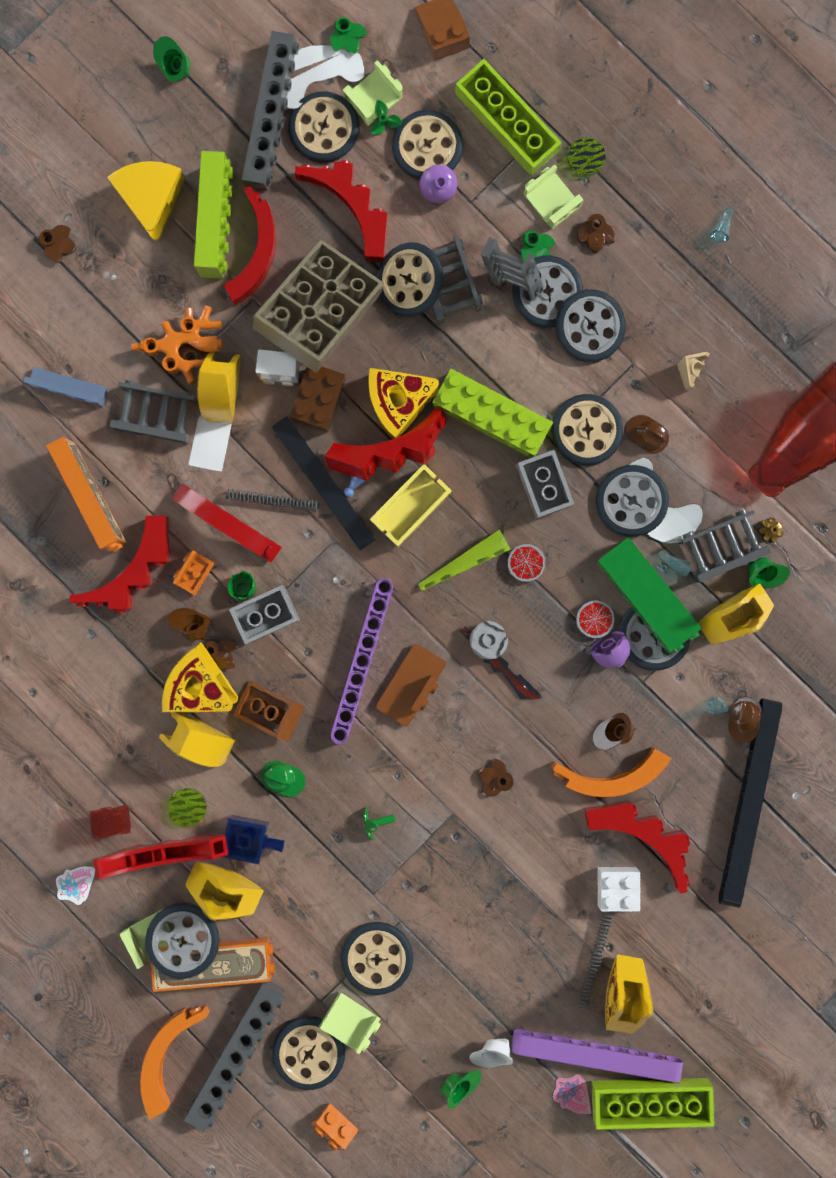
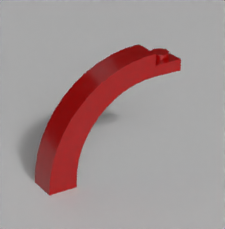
M251 186L245 188L244 191L257 217L258 243L254 255L246 268L234 279L224 284L235 306L249 298L260 287L271 269L276 252V228L272 212L267 200L262 201L258 191H253Z
M183 483L172 498L202 520L271 563L282 548Z

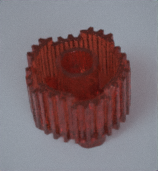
M121 805L112 808V806L89 811L91 835L94 838H107L120 833L121 835L131 833L128 805Z

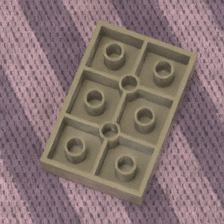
M320 240L254 315L252 329L317 373L378 299L384 282L323 240Z

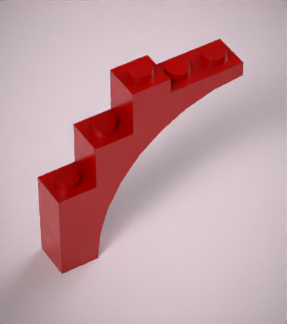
M340 160L339 162H334V169L327 166H320L319 168H313L310 165L295 166L297 181L312 183L328 190L350 209L363 234L365 261L381 263L385 257L388 212L378 208L373 209V211L370 210L371 189L363 184L353 186V163Z
M436 407L417 427L402 436L386 442L364 446L344 445L334 442L324 456L328 468L368 481L371 475L375 473L377 467L397 473L400 467L405 464L406 459L426 465L435 454L433 442L437 439L440 430L446 425L443 408Z
M165 515L145 516L144 534L140 547L127 568L113 581L99 589L70 595V603H76V607H86L88 603H95V606H107L108 602L109 610H115V613H127V609H133L132 586L134 590H145V586H151V563L155 567L164 566V563H170L169 517Z
M629 800L584 808L589 830L607 829L622 831L647 842L657 850L666 862L672 874L676 890L680 894L688 892L689 878L684 873L686 861L684 855L681 854L689 853L688 846H690V840L688 835H685L682 830L661 833L664 831L662 820H659L656 815L635 818L638 816L637 808Z
M196 835L182 840H165L152 845L138 844L122 849V851L93 859L95 878L103 879L163 864L213 860L228 855L225 835Z

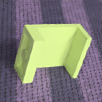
M379 61L375 62V71L352 89L348 85L343 89L344 98L352 104L357 114L367 126L379 118L375 114L377 100L384 102L388 109H390L403 98L401 83L397 79L394 80L390 75L389 69L385 65L382 66Z
M556 165L551 168H545L536 180L531 179L525 185L526 188L523 194L551 230L579 209L583 203V198L579 194L574 197L557 176Z
M160 911L131 925L119 934L137 969L149 961L145 945L146 932L150 922ZM166 921L164 929L172 932L174 930L173 922ZM183 937L178 939V941H180V945L182 943ZM161 940L158 943V947H168V943Z
M339 992L320 1023L319 1028L360 1054L361 1051L367 1049L370 1044L369 1037L372 1033L375 1034L381 1023H379L380 1018Z

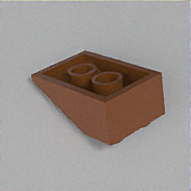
M432 0L414 7L434 61L469 49L470 36L453 0Z
M249 681L233 716L275 738L289 742L305 706Z

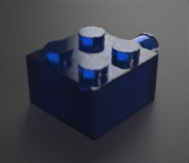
M231 815L228 818L225 832L228 855L223 856V858L260 864L265 849L283 852L285 840L268 837L269 822Z

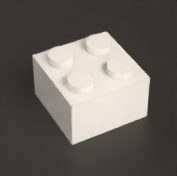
M258 350L256 374L264 384L273 385L275 382H281L284 386H293L294 384H299L301 362L287 352Z
M598 867V907L600 910L640 911V871L636 867Z

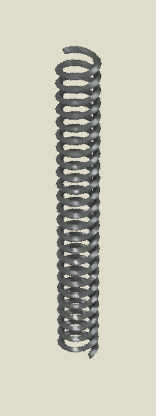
M228 489V495L227 497H225V499L229 498V500L236 499L238 501L240 499V501L244 500V502L251 501L252 503L255 502L256 504L258 502L260 504L266 503L267 505L270 504L271 506L273 504L275 506L278 504V506L282 505V507L286 506V508L288 506L290 508L292 506L293 508L297 507V509L304 508L305 510L308 508L309 511L311 510V508L312 511H318L321 504L319 502L317 508L316 500L313 508V500L311 501L310 505V500L308 499L306 505V499H304L302 506L301 498L298 506V498H296V503L294 506V497L292 499V503L291 497H289L288 503L287 497H285L283 504V496H281L279 504V495L277 496V501L275 503L276 495H274L272 501L271 494L269 501L268 494H266L264 502V493L262 494V499L260 502V493L258 494V499L256 500L257 493L255 492L253 499V492H251V496L249 499V491L247 492L245 500V491H243V497L241 499L242 491L240 490L239 497H237L238 490H236V494L234 497V489L232 490L231 497L230 489Z
M602 915L603 917L609 918L610 920L601 918L602 921H606L609 924L600 922V924L606 925L607 927H599L607 931L599 929V932L605 933L606 935L597 933V935L602 936L606 939L596 937V939L602 940L604 942L595 941L596 943L601 944L603 946L595 944V947L601 948L602 950L593 948V950L598 951L602 954L592 952V954L598 955L600 957L592 955V958L598 959L599 961H595L593 959H590V961L597 963L598 965L589 963V965L594 966L598 969L588 967V969L594 970L596 972L588 970V973L594 974L595 976H591L589 974H586V976L593 978L594 980H591L589 978H585V980L590 981L594 984L584 982V984L592 986V988L585 985L583 986L584 988L590 989L591 991L582 989V991L585 993H581V995L585 997H580V999L588 1001V1003L580 1000V1003L587 1005H578L581 1008H589V1000H591V996L593 993V985H595V981L597 978L596 974H598L597 970H599V966L601 963L600 959H602L601 955H603V951L605 948V940H607V936H609L608 929H610L609 925H611V921H613V915Z

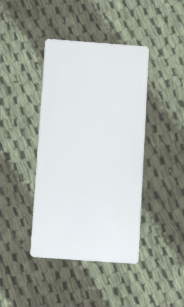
M201 414L197 422L189 465L221 472L232 423L206 421Z

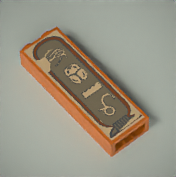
M61 437L46 445L99 548L108 552L112 551L113 553L123 548L122 545L127 542L75 442Z
M269 937L220 941L218 953L208 969L197 976L186 979L166 976L151 963L153 992L269 982L272 975L275 974L274 962L271 963L270 955H273V943H269ZM158 947L161 951L168 949V947ZM198 950L191 951V959L194 961L200 960L201 953ZM173 955L171 962L173 965L178 966L182 963V959L179 955Z

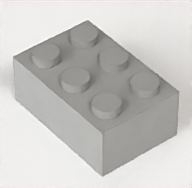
M555 450L524 460L516 465L535 519L574 505Z
M284 585L229 609L245 645L300 621Z

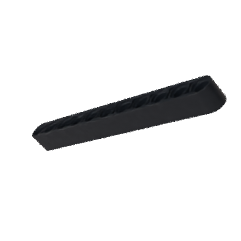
M761 698L759 701L762 709L759 729L756 737L750 742L718 896L719 904L740 908L744 896L782 713L781 702Z

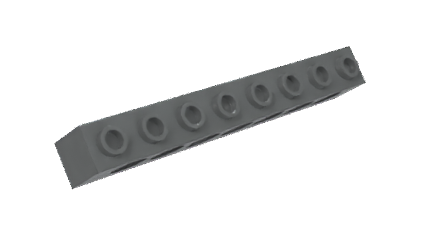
M271 31L242 181L246 187L251 186L256 189L268 190L269 184H272L273 181L272 168L276 165L277 154L275 153L276 148L280 146L281 138L279 133L280 128L282 129L284 126L283 113L284 110H287L288 106L287 93L291 90V73L295 71L294 57L299 51V43L296 41L294 34ZM286 54L285 57L279 58L280 55ZM282 72L281 76H276L277 73ZM274 91H279L278 94L272 95ZM271 109H275L273 113L268 114ZM266 128H272L269 132H264ZM263 146H268L265 151H260ZM264 164L262 169H257L259 165Z
M271 981L261 984L184 1119L185 1122L202 1132H205L208 1126L212 1127L217 1118L214 1114L217 1109L221 1110L227 1100L224 1098L227 1092L231 1094L237 1083L234 1081L236 1076H241L246 1067L244 1062L247 1058L251 1059L256 1050L254 1048L256 1041L261 1042L266 1033L263 1029L266 1024L270 1026L275 1017V1014H273L275 1008L280 1009L285 1000V997H283L285 990ZM268 1002L271 1007L264 1008L261 1003ZM258 1019L261 1024L255 1025L251 1020ZM242 1036H248L251 1041L245 1042ZM232 1053L240 1054L241 1058H234ZM222 1070H229L231 1075H225ZM213 1087H219L221 1092H215ZM203 1104H209L211 1109L204 1108Z

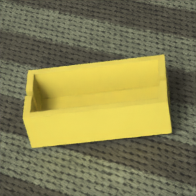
M424 464L370 519L382 533L387 531L385 535L397 547L452 492L440 479L435 483L436 475Z

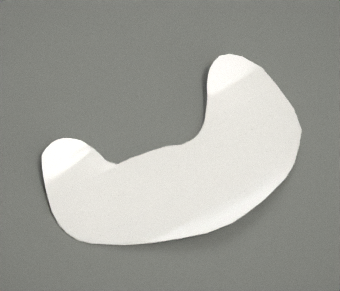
M330 45L308 46L300 49L294 57L295 70L333 56L336 57L290 79L292 85L290 92L287 93V108L295 109L302 104L299 101L304 98L306 88L312 82L326 80L338 75L351 82L361 80L364 77V66L359 53H349L344 47L335 52ZM282 72L277 73L276 76H281Z
M641 458L630 464L647 467L653 471L651 461L646 458ZM622 478L619 481V485L621 488L626 489L630 486V481L627 478ZM642 480L639 482L638 487L640 490L646 491L649 489V483L646 480ZM635 496L632 498L627 497L630 506L637 504ZM648 498L646 505L649 508H655L657 501L654 498ZM696 504L679 508L668 507L667 514L662 523L647 535L661 542L679 543L678 540L683 539V534L691 531L695 532L702 521V509ZM637 513L634 519L639 524L644 523L645 515Z

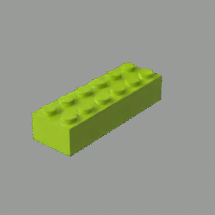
M485 59L481 60L456 83L455 95L531 177L559 152L562 142Z
M201 151L194 267L201 278L224 279V273H227L228 265L227 261H225V254H228L229 244L226 242V235L230 234V224L227 223V218L231 216V205L228 202L229 198L232 197L230 179H233V167L230 166V159H227L225 152Z
M450 369L433 401V407L443 408L444 413L530 458L536 456L553 423L547 418L453 369Z
M681 1078L680 1082L659 1079L592 1081L593 1122L596 1130L714 1127L713 1086L708 1078Z

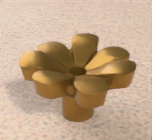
M774 517L769 518V522L762 520L761 524L764 527L758 528V533L764 534L762 537L764 541L770 539L771 542H776L777 536L782 537L784 534L780 530L783 524L781 522L776 523Z

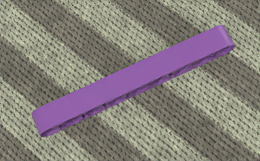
M380 579L376 583L331 732V739L336 744L345 743L352 728L393 591V584L388 579ZM382 582H387L390 585V589L386 593H382L379 590V585ZM377 600L384 602V609L382 611L374 609V603ZM373 618L379 622V626L375 630L370 629L368 626L369 620ZM365 637L372 638V647H364L363 639ZM363 655L367 658L368 663L366 666H360L357 663L359 656ZM354 674H359L362 677V682L358 685L354 684L351 680ZM350 692L354 693L357 697L354 703L346 700V695ZM348 711L351 714V719L349 721L342 720L341 712ZM337 730H343L345 732V738L341 740L337 739L335 736V732Z
M520 1029L514 1030L511 1044V1052L518 1055L671 1082H680L683 1060L674 1056Z

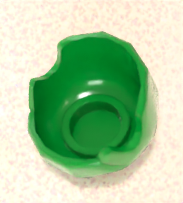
M241 570L240 573L231 576L228 582V592L233 599L238 601L248 600L256 592V581L250 573Z

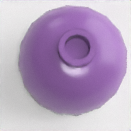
M437 164L430 166L424 171L420 178L419 186L424 199L432 204L439 205L453 198L458 183L452 169L448 166Z
M621 631L611 632L612 636L608 638L605 636L601 637L591 646V654L599 665L605 668H618L624 665L630 654V645L626 636Z

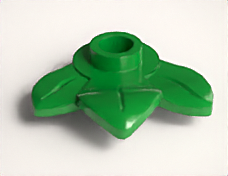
M341 17L335 22V31L331 35L330 42L335 52L344 47L347 52L356 54L360 48L359 39L367 36V32L360 23H352L350 19Z
M528 231L522 238L524 247L521 251V257L525 260L528 253H532L534 258L550 255L549 249L556 243L547 234L539 235L535 231ZM528 239H533L534 243H529Z

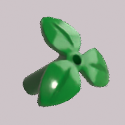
M377 100L375 104V114L379 117V120L374 121L371 126L372 135L383 133L386 123L391 129H396L403 124L401 118L395 114L387 117L388 107L381 100Z
M366 807L363 813L364 828L368 837L374 840L375 838L372 833L379 826L395 822L394 815L370 820L368 818V807Z

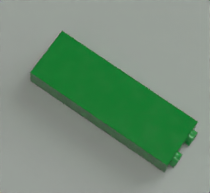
M629 537L597 561L596 564L667 653L673 651L676 654L685 647L683 643L686 640L691 642L700 635L698 631L702 629L701 626Z

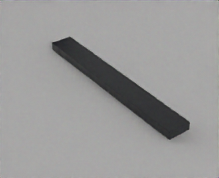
M286 416L273 425L272 429L358 549L361 551L373 543L376 539L289 418Z

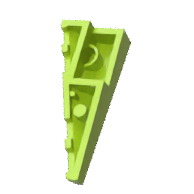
M498 530L418 585L421 591L509 551L510 547L501 531Z

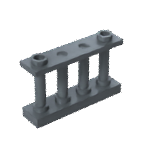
M457 234L453 235L454 244L433 250L437 257L456 251L460 262L442 267L443 275L462 269L466 279L442 287L439 297L431 306L437 325L445 322V316L448 313L472 305L475 306L476 312H479L483 304L481 294L476 292L463 253L465 250L463 240H459ZM419 256L415 259L418 267L422 264V258ZM426 273L423 277V281L426 284L431 281L430 273ZM466 287L469 288L472 298L447 306L440 305L439 298L442 295Z
M489 237L481 257L493 285L501 288L503 283L508 282L526 289L531 301L535 302L537 296L539 297L543 291V284L533 254L528 253L525 260L502 252L497 240Z
M125 380V383H118V386L125 390L120 418L118 420L111 419L110 427L112 429L189 444L190 436L185 434L184 427L189 402L197 403L198 401L193 396V393L182 391L180 394L138 386L136 382ZM133 391L144 393L139 421L136 424L129 423L128 420ZM152 395L163 397L158 425H155V428L148 427V423H146ZM170 399L182 401L177 427L174 428V431H169L165 427Z
M746 509L736 512V517L695 534L693 531L682 535L683 539L678 540L679 544L687 542L699 569L697 570L698 574L693 575L696 583L703 582L771 553L769 546L762 547L761 544H758L748 520V516L755 514L754 510L747 512ZM739 520L751 545V552L746 554L743 551L741 552L730 526L731 523ZM723 528L734 554L732 555V560L726 561V559H723L712 531ZM703 535L706 536L716 560L715 567L710 569L708 566H705L695 542V538Z

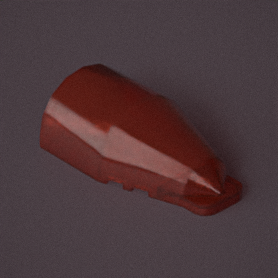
M831 361L787 404L758 461L749 469L748 478L767 497L778 496L787 487L836 462V362Z

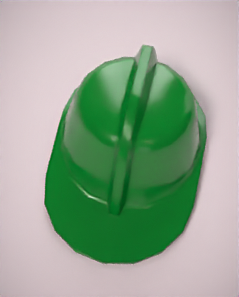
M168 36L157 39L153 46V57L166 78L172 82H178L183 77L189 76L190 59L181 50L179 45Z
M766 557L748 562L749 582L753 586L761 584L765 588L778 587L790 575V570L787 566L774 563Z
M271 761L261 771L263 785L275 793L293 797L300 794L305 788V775L301 770L281 761Z
M473 1070L466 1075L453 1073L440 1086L439 1090L447 1099L449 1109L457 1107L464 1098L477 1088L482 1078L479 1070Z

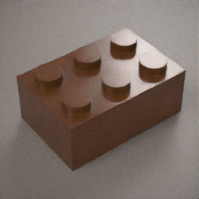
M307 367L290 418L298 423L328 432L346 381L345 374L325 367H321L315 373Z

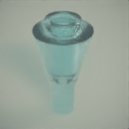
M726 208L723 218L711 231L710 235L714 241L718 243L728 241L730 218L733 209Z
M662 550L658 554V557L667 562L679 578L682 575L686 577L692 569L689 566L691 562L670 556Z
M712 697L707 703V709L712 715L718 716L728 711V706L721 697Z

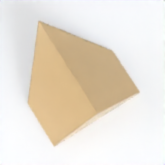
M703 352L688 355L677 364L685 390L690 391L695 384L693 383L696 377H699V373L705 365L703 362L710 353Z

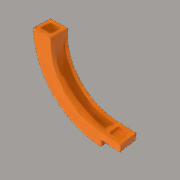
M651 747L646 756L635 767L621 775L610 778L585 777L555 761L551 769L555 771L553 774L558 778L564 780L566 777L564 785L576 792L595 797H615L634 792L653 781L666 768L672 758Z
M207 1005L201 1008L196 1006L189 1012L186 1007L178 1011L161 1027L149 1046L143 1061L140 1080L142 1101L149 1120L167 1111L171 1103L166 1094L162 1076L163 1061L168 1046L182 1031L207 1018L210 1012Z

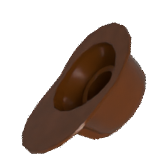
M637 415L632 417L627 423L626 434L628 438L650 453H659L667 447L669 442L668 431L657 421L645 415Z
M180 608L171 612L167 619L169 626L181 632L185 639L189 641L206 639L207 627L210 624L208 616L190 608Z
M751 697L738 699L730 710L728 730L730 736L739 743L752 741L758 733L762 709L755 699Z
M617 713L596 727L593 733V743L600 750L612 749L619 744L628 743L632 739L636 728L632 725L628 715Z

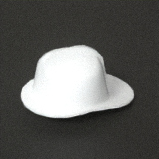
M489 1039L482 1050L470 1055V1061L484 1068L511 1065L513 1060L509 1057V1041L507 1039Z

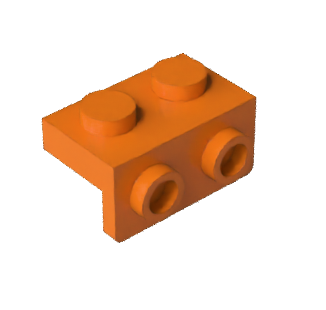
M193 550L191 553L188 552L183 560V567L175 572L173 584L196 596L214 567L215 562Z
M330 1103L319 1117L311 1123L315 1127L313 1129L314 1132L320 1137L324 1136L328 1140V1145L335 1151L337 1149L345 1150L358 1132V1129Z

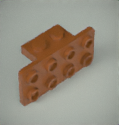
M414 644L378 701L376 708L403 726H408L419 710L423 711L429 701L426 698L429 693L434 694L439 686L436 682L445 668L446 662L419 644Z

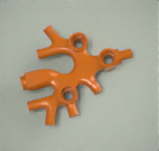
M205 305L200 318L197 320L193 318L192 308H185V318L180 322L182 329L180 332H175L169 322L165 321L161 324L165 331V336L162 339L155 340L149 337L140 343H132L131 348L132 351H141L142 353H148L150 356H157L160 352H163L166 355L162 361L163 368L169 374H177L181 371L185 375L188 384H192L195 382L191 370L195 367H201L204 359L184 360L179 355V347L182 344L188 343L194 348L205 352H217L223 349L222 338H218V336L201 337L199 335V331L202 329H222V321H209V315L212 310L210 306Z

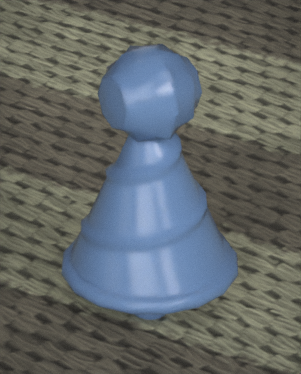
M351 476L350 485L344 489V495L348 498L352 497L354 489L366 480Z

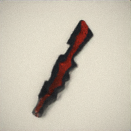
M465 626L460 632L469 641L471 631ZM501 656L490 660L483 659V662L491 665L493 672H502L520 699H540L542 697L521 674L516 676L508 668L509 663Z

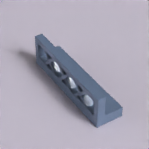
M33 367L31 377H24L23 380L24 383L31 387L101 407L104 406L108 393L107 387Z

